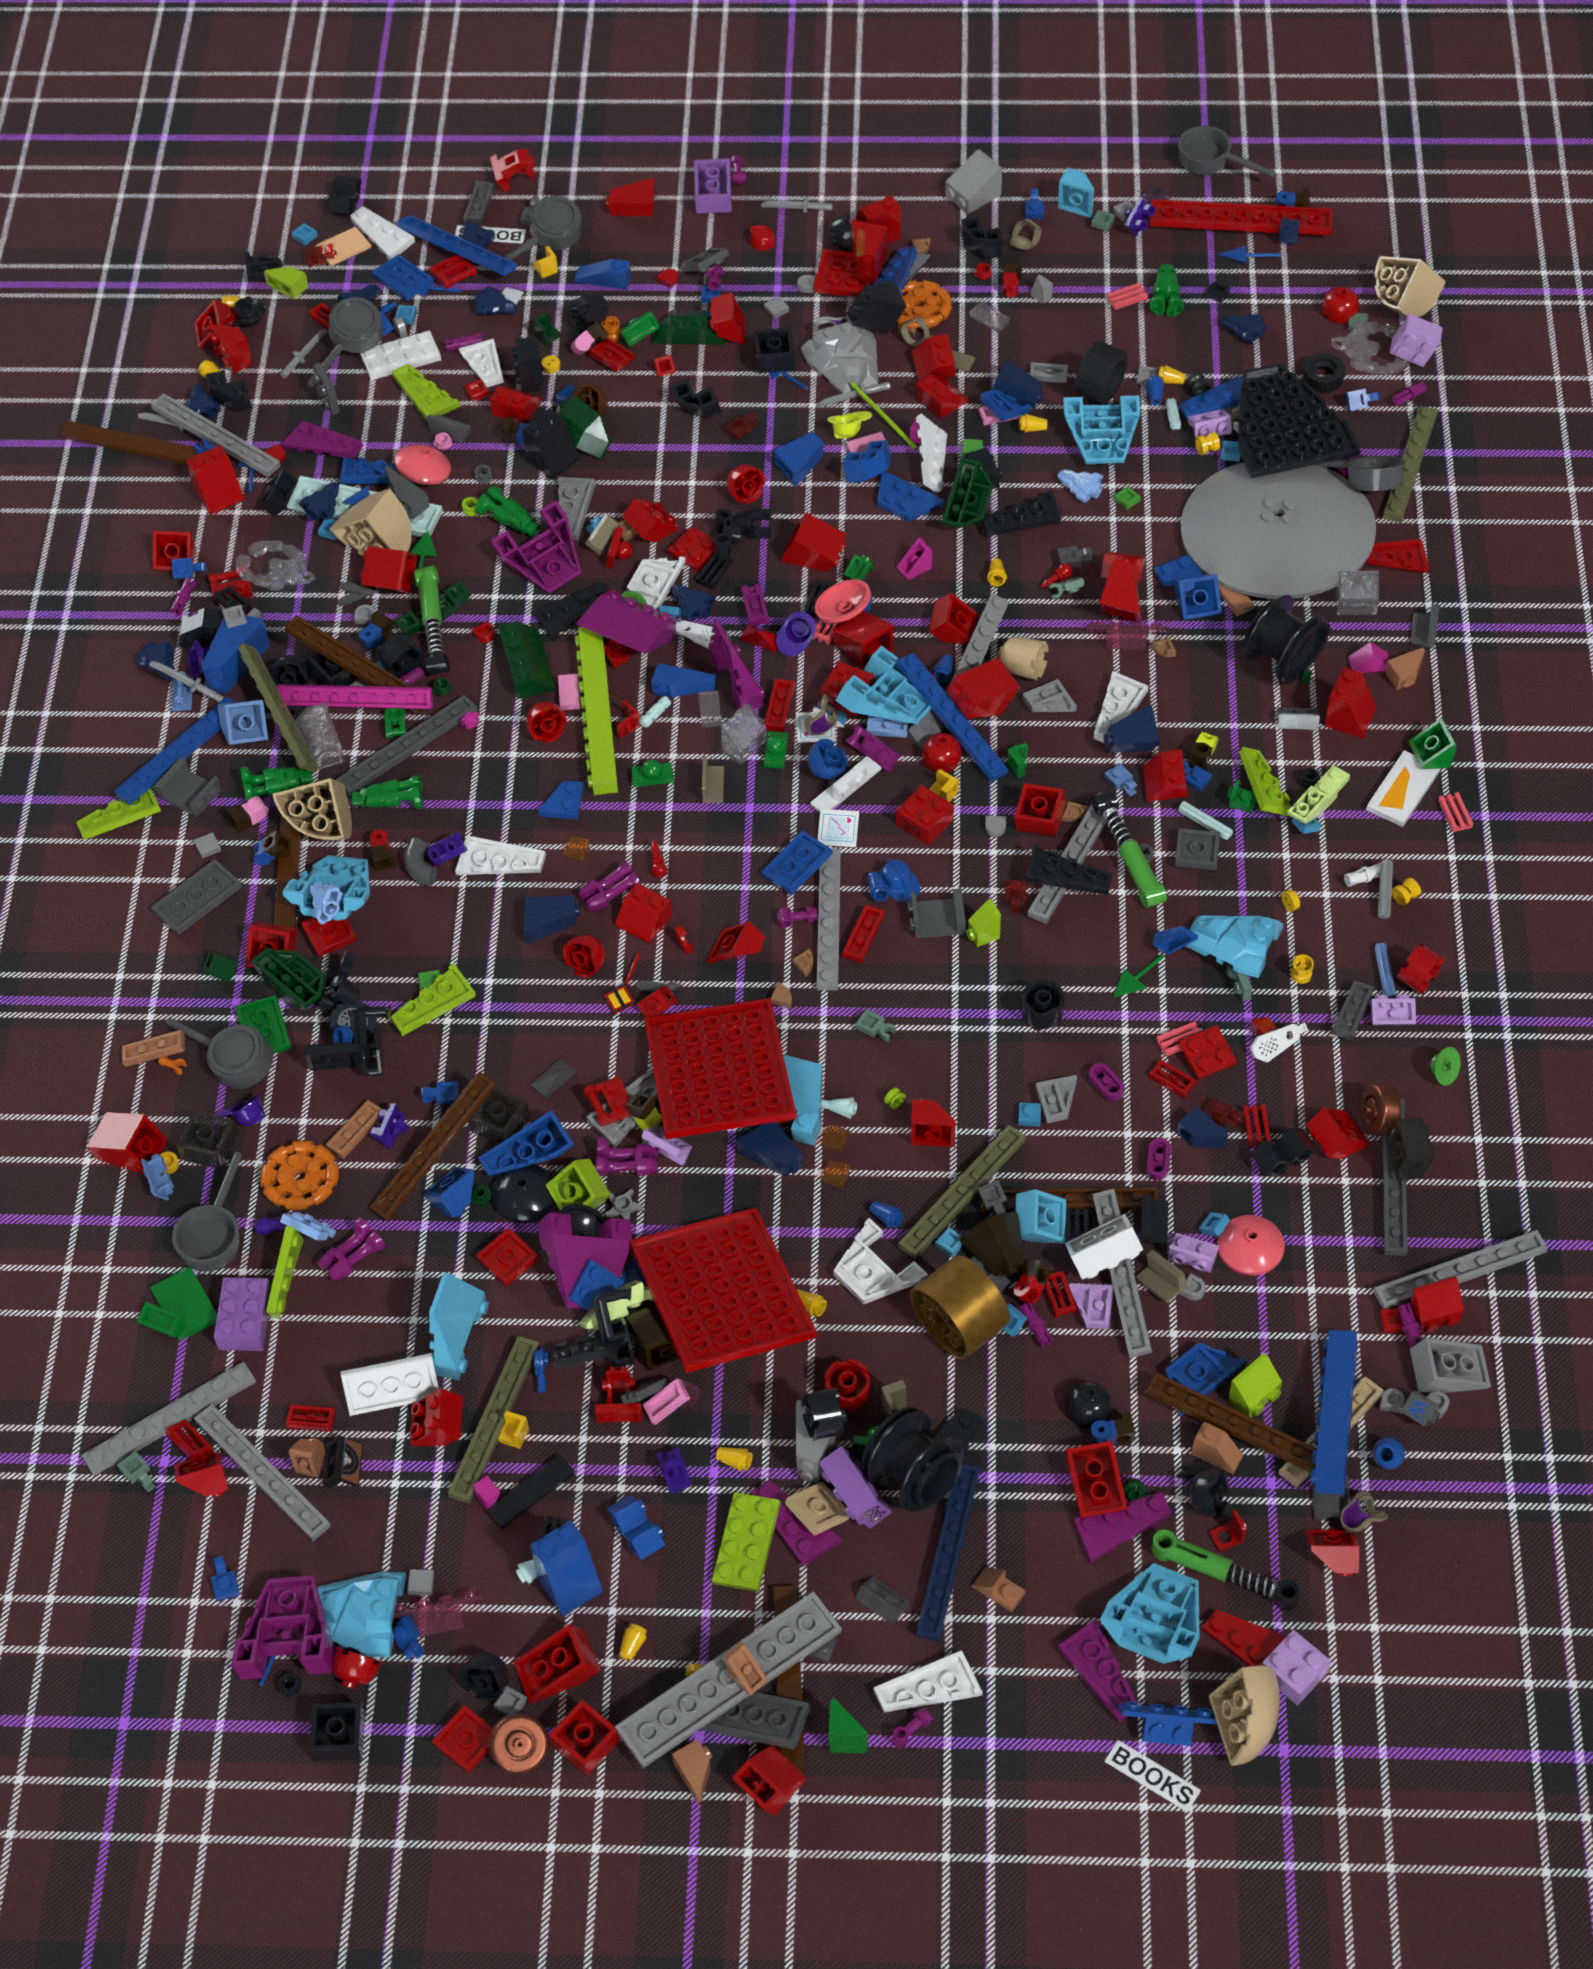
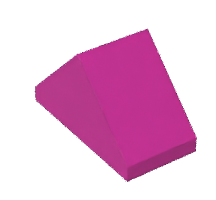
M921 537L916 540L897 565L898 570L906 579L910 580L932 568V549Z
M1369 642L1348 657L1350 668L1361 673L1386 671L1387 662L1390 660L1388 652L1372 642Z

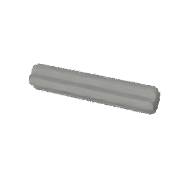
M1388 859L1381 861L1378 917L1381 919H1388L1391 915L1393 861Z

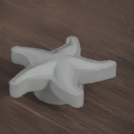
M633 1189L618 1197L610 1193L609 1199L613 1207L610 1211L605 1212V1216L614 1217L620 1215L623 1219L630 1220V1213L634 1211L642 1212L643 1206L632 1202Z

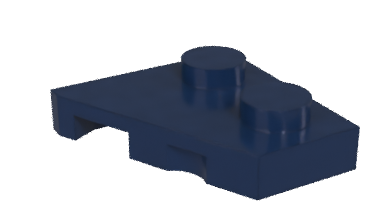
M466 221L462 239L486 249L495 239V233L470 221Z

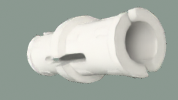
M1381 863L1369 867L1363 866L1360 870L1345 874L1344 881L1346 885L1351 887L1358 883L1371 882L1372 879L1380 877Z

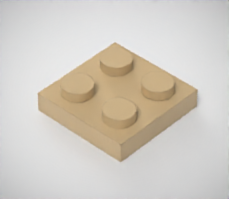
M823 1482L787 1497L785 1502L786 1506L814 1536L850 1518L845 1511L846 1507Z

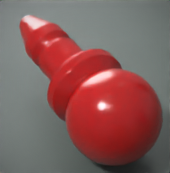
M1067 563L1059 565L1057 570L1053 571V575L1043 582L1041 588H1047L1051 583L1061 582L1063 579L1069 578L1072 575V567Z
M652 840L651 851L653 860L650 863L653 866L651 867V873L655 878H663L667 874V866L664 864L665 859L661 858L657 842Z

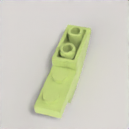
M1333 765L1314 787L1310 786L1289 809L1287 814L1304 824L1312 821L1334 802L1338 792L1349 781L1350 774Z
M634 1280L616 1289H628L631 1287L632 1296L630 1301L628 1299H621L607 1303L611 1324L621 1322V1317L629 1315L627 1306L628 1308L640 1306L641 1301L647 1299L654 1301L648 1287L644 1286L643 1282ZM594 1306L580 1322V1326L587 1330L589 1329V1331L599 1330Z

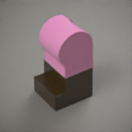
M596 321L573 341L571 345L572 350L575 354L582 355L595 340L599 344L608 337V334Z
M256 796L237 808L234 806L227 809L230 823L240 834L263 820L268 815L269 808L260 797Z

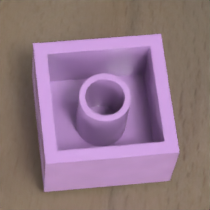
M1408 314L1392 337L1390 354L1424 367L1440 344L1443 327Z
M1295 1630L1262 1662V1666L1271 1667L1275 1670L1279 1691L1297 1706L1326 1676L1331 1665L1330 1659Z

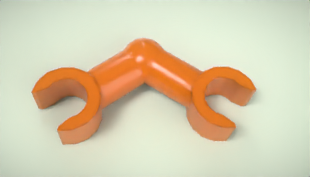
M168 1056L158 1059L160 1066L172 1068L178 1075L183 1074L181 1068H177L178 1066L187 1067L184 1059L172 1060Z

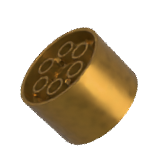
M961 1255L951 1258L910 1291L912 1307L926 1331L947 1353L957 1359L967 1358L1010 1323L1008 1307L995 1284L980 1267Z

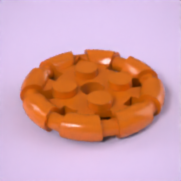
M909 281L902 290V294L905 295H902V298L907 307L897 322L898 325L902 326L909 320L920 316L923 317L929 329L939 325L941 321L947 319L951 312L952 300L950 294L945 288H940L939 284L932 281ZM917 321L907 326V328L912 329L922 328Z
M294 1141L291 1145L285 1147L282 1145L267 1157L266 1165H262L260 1185L264 1187L263 1193L273 1204L278 1207L280 1205L284 1206L287 1210H305L314 1204L317 1206L332 1194L333 1186L337 1185L339 1167L334 1162L336 1158L326 1147L321 1144L318 1146L314 1145L312 1141ZM310 1153L315 1154L313 1158L309 1157ZM275 1166L280 1167L278 1171L274 1170L273 1168ZM299 1173L305 1174V1177L303 1179H294V1177ZM311 1192L312 1196L304 1199L303 1195Z

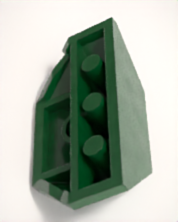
M672 310L659 323L660 327L653 332L652 344L726 345V339L718 337L716 331L712 330L710 326L712 316L709 310Z
M573 396L560 402L555 413L563 418L575 447L603 459L611 442L607 436L602 415L578 396Z
M961 457L942 524L963 528L984 520L993 484L980 461Z
M266 948L251 960L252 965L267 985L295 1010H306L322 997L326 978L325 974L298 951Z

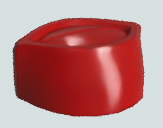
M764 225L750 227L749 244L751 247L757 250H768L775 247V234L769 227Z
M609 640L604 647L605 655L613 668L627 663L634 650L614 640Z

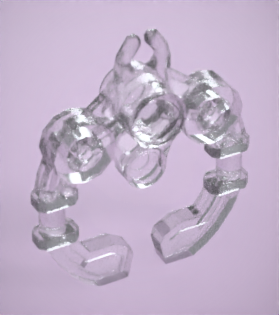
M1356 322L1346 337L1331 339L1332 347L1343 351L1347 357L1352 359L1351 366L1355 370L1367 371L1373 374L1383 373L1389 376V374L1402 371L1409 362L1395 356L1394 363H1386V366H1380L1378 362L1371 361L1370 355H1376L1380 345L1375 341L1368 340L1369 333L1376 334V331L1384 332V335L1393 337L1398 329L1388 323L1384 325L1377 324V322ZM1339 341L1342 345H1337L1335 342Z
M280 540L260 541L253 543L248 548V553L255 557L263 555L266 551H283L288 556V560L270 559L269 569L271 572L267 573L266 576L262 574L256 576L248 569L251 566V557L240 555L236 559V570L242 577V580H248L256 586L267 587L270 590H281L284 588L285 583L292 586L300 583L310 584L311 580L315 579L311 572L305 570L308 564L307 553L293 545H286ZM308 576L310 579H303V577Z

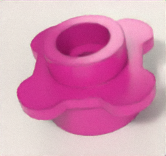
M468 712L463 715L460 725L465 726L466 729L479 725V712Z

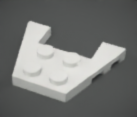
M870 1218L866 1220L863 1229L857 1234L850 1249H847L833 1271L834 1276L863 1305L916 1285L928 1277V1274L915 1261L896 1275L868 1248V1246L883 1235V1230Z

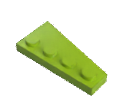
M409 364L392 371L393 378L426 420L429 414L437 416V414L443 415L460 407V402L457 399H452L445 390L441 391L434 382L426 380L423 374Z
M1243 747L1239 754L1260 810L1292 817L1287 814L1291 808L1289 804L1291 799L1287 793H1282L1279 786L1281 783L1270 774L1272 769L1259 750Z
M150 788L131 805L122 800L118 802L113 800L108 803L106 809H98L76 823L83 840L153 815L161 810Z
M454 963L448 967L449 970L445 974H440L435 978V982L431 986L421 990L417 998L407 1002L391 1016V1021L401 1036L476 997L475 991Z
M286 1226L266 1309V1313L271 1318L280 1319L281 1312L283 1313L285 1310V1299L290 1289L293 1273L304 1241L296 1228Z

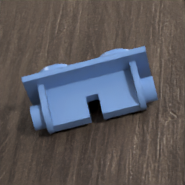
M179 671V673L187 676L185 672ZM173 679L171 711L192 710L193 692L190 691L192 687L177 679Z
M155 1154L151 1157L152 1160L150 1161L141 1159L144 1168L143 1172L148 1178L151 1193L155 1197L168 1201V1195L173 1192L174 1185L169 1173H164L167 1167L163 1157Z

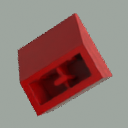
M210 325L211 334L209 336L214 344L213 352L217 358H221L226 369L229 368L234 374L253 365L247 338L238 327Z
M634 498L623 514L625 520L644 540L657 542L678 531L680 528L675 522L676 519L665 511V507L661 503H653L645 498L643 500Z
M440 1388L412 1403L410 1445L446 1446L461 1438L463 1396Z
M774 1745L749 1758L732 1777L766 1812L774 1816L808 1779Z

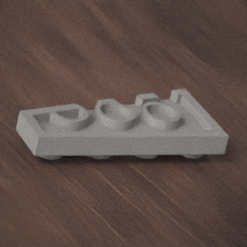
M558 477L559 505L567 515L573 540H578L596 482L595 479Z
M653 1068L625 1088L630 1099L637 1092L653 1096L655 1100L658 1098ZM638 1101L635 1106L640 1107V1101ZM607 1102L604 1103L602 1106L605 1112L608 1114L612 1113ZM596 1111L587 1116V1122L602 1137L606 1138L613 1148L618 1146L636 1124L632 1115L607 1126H600Z

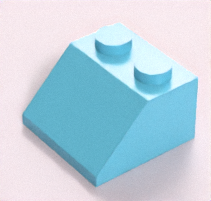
M1067 168L1059 181L1058 208L1092 218L1094 188L1085 172Z
M1036 1189L1016 1194V1211L1019 1217L1021 1239L1029 1242L1065 1243L1066 1199Z

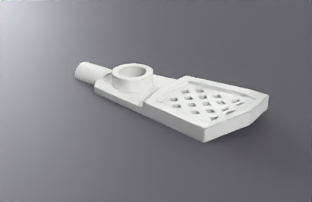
M683 620L677 622L675 628L676 633L708 649L709 643L713 642L710 637L715 633H712L711 626Z
M1304 1022L1299 1026L1290 1024L1257 1036L1250 1047L1253 1058L1268 1063L1299 1040L1300 1034L1308 1030L1306 1023ZM1289 1031L1290 1036L1287 1039L1286 1034Z

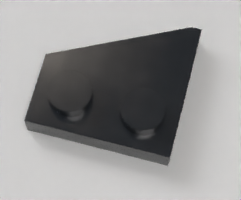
M248 252L244 253L248 282L264 280V272L266 270L283 268L281 258H270L264 255H259L258 258L250 256Z

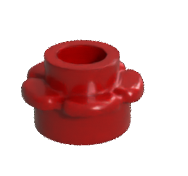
M981 263L977 265L974 275L980 280H987L992 276L991 267L986 263Z

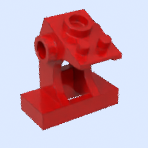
M528 149L516 150L501 159L497 155L490 157L496 181L504 192L511 189L509 184L510 178L516 173L527 174L532 181L534 180L533 175L536 174V170L532 169L535 168L533 155H529Z
M621 1366L620 1368L609 1367V1371H606V1378H603V1392H607V1404H595L597 1423L643 1422L641 1403L613 1404V1394L627 1393L636 1388L635 1377H631V1373L629 1370H626V1366Z

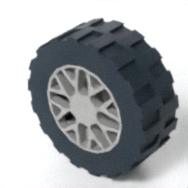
M356 1001L353 1006L344 1002L337 1005L336 1009H333L329 1020L331 1037L334 1036L336 1028L341 1025H347L353 1032L351 1043H354L353 1013L356 1009L370 1006L362 1001ZM376 1016L366 1017L368 1043L375 1037V1030L377 1029Z

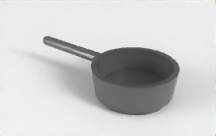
M1196 126L1183 132L1178 140L1180 163L1191 173L1197 175L1215 174L1222 170L1229 160L1271 178L1276 175L1274 170L1231 154L1232 143L1230 137L1216 127Z
M549 196L541 199L535 204L531 212L529 230L532 238L504 258L512 261L536 243L543 247L549 246L553 250H561L574 245L580 239L583 231L582 218L578 206L570 199L562 196Z
M351 297L338 302L333 307L330 313L328 333L336 347L322 363L325 371L342 350L351 353H362L371 350L380 342L384 328L381 314L372 302L364 298ZM313 376L308 381L309 387H314L316 384Z
M1365 456L1349 461H1330L1316 464V466L1347 468L1349 484L1353 488L1365 491H1381L1396 488L1403 482L1405 460L1394 456Z
M173 1019L166 1020L168 1027L176 1031L182 1030L184 1035L208 1046V1064L216 1080L227 1088L245 1089L260 1082L271 1068L273 1049L270 1042L249 1025L237 1024L226 1027L211 1039Z
M234 1152L214 1205L198 1206L187 1211L174 1226L172 1233L174 1248L183 1262L194 1270L209 1272L221 1269L228 1265L239 1251L240 1235L238 1222L234 1215L222 1206L242 1155L240 1152Z

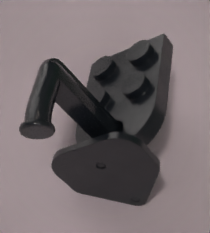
M391 1006L356 1009L353 1013L354 1043L344 1044L342 1042H335L332 1045L313 1044L310 1047H304L310 1071L358 1067L366 1076H383V1047L380 1032L375 1030L376 1044H368L366 1017L386 1016V1018H389ZM372 1056L373 1058L377 1057L378 1066L368 1067V1063L372 1061Z
M631 1287L602 1293L594 1297L593 1306L600 1336L592 1338L584 1336L578 1338L576 1342H560L555 1344V1347L551 1348L556 1369L607 1357L611 1363L619 1367L635 1364L624 1317H621L623 1331L613 1333L607 1307L609 1302L621 1299H628L630 1301L632 1296ZM627 1345L629 1355L619 1357L618 1351L621 1349V1346Z

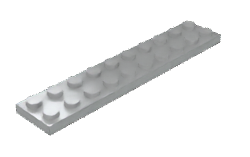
M813 1591L740 1642L746 1645L768 1680L761 1686L763 1687L840 1634L842 1628ZM734 1646L615 1726L617 1733L642 1768L651 1764L749 1696L725 1672L728 1666L722 1658Z

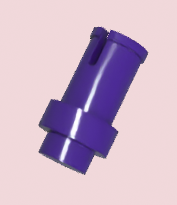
M265 1217L260 1218L259 1222H255L257 1234L263 1233V1236L270 1235V1232L285 1230L287 1225L280 1222L282 1217L272 1219Z

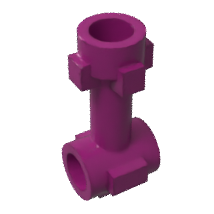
M738 155L733 156L730 160V166L734 167V172H731V183L743 184L746 183V172L741 171L744 162Z
M714 264L706 271L709 278L707 286L711 290L719 289L720 277L724 274L720 264Z
M782 907L777 913L778 923H780L781 927L788 928L792 926V921L807 919L808 923L813 922V920H817L816 908L806 907V911L791 912L789 907Z
M922 1708L920 1711L916 1710L913 1713L915 1718L905 1727L899 1726L892 1730V1744L895 1747L903 1748L909 1744L908 1737L920 1726L927 1728L930 1725L932 1716L925 1708Z

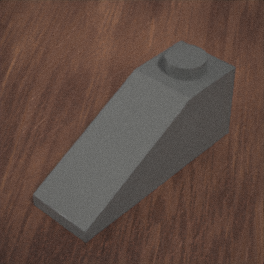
M385 467L386 478L391 491L403 505L407 515L414 520L430 507L428 494L390 467Z

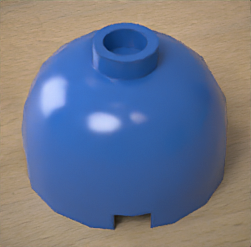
M826 738L820 739L812 746L807 760L814 775L829 780L840 776L848 767L849 762L844 750L841 747L837 749L833 746L835 742Z

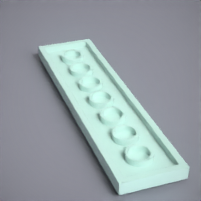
M300 476L287 504V508L305 512L299 506V502L304 497L310 496L313 492L321 491L324 486L331 482ZM339 484V495L335 498L337 503L335 506L336 512L332 518L339 519L347 510L354 505L346 504L344 501L362 489ZM369 490V496L378 493ZM429 503L430 507L414 520L409 517L412 535L423 537L429 531L431 537L443 512L442 506Z

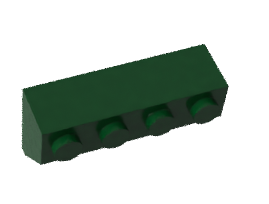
M518 621L498 625L500 641L517 699L556 691L539 630Z

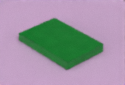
M276 995L235 1006L239 1023L249 1025L261 1033L270 1042L273 1054L292 1049Z
M191 1267L150 1287L161 1308L185 1317L176 1335L179 1342L216 1323L217 1313Z

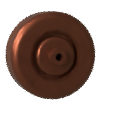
M1372 1083L1367 1086L1362 1095L1360 1106L1361 1120L1365 1130L1370 1135L1390 1136L1399 1126L1401 1100L1397 1089L1389 1083Z
M513 1713L504 1716L491 1730L488 1742L490 1755L500 1768L509 1773L524 1774L530 1772L542 1763L547 1754L548 1736L546 1730L537 1719L528 1714Z

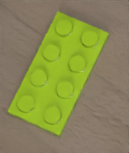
M734 1492L712 1579L713 1584L759 1592L780 1509V1500Z

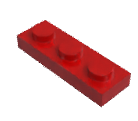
M775 679L764 722V730L784 732L795 681Z
M865 905L842 952L843 958L862 964L885 917V910Z

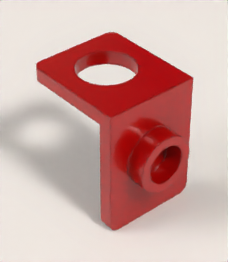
M625 700L622 701L623 714L627 718L617 725V733L620 739L633 732L640 725L639 712Z
M664 986L639 1002L638 1007L645 1017L660 1015L679 1002L670 988Z
M1233 1510L1230 1522L1210 1530L1209 1534L1217 1550L1221 1552L1243 1543L1247 1527L1237 1511ZM1220 1532H1228L1231 1535V1541L1228 1543L1220 1542L1218 1534Z

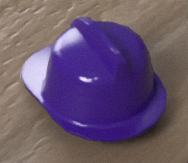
M795 612L787 618L776 638L777 647L784 655L797 656L806 649L816 632L814 618L805 612Z
M197 640L193 642L187 658L188 670L194 679L204 675L201 665L209 650L202 648Z
M262 1094L229 1106L220 1111L216 1117L231 1115L243 1126L254 1125L265 1117L259 1100Z

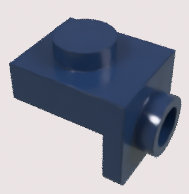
M1282 218L1279 241L1286 244H1297L1300 221Z

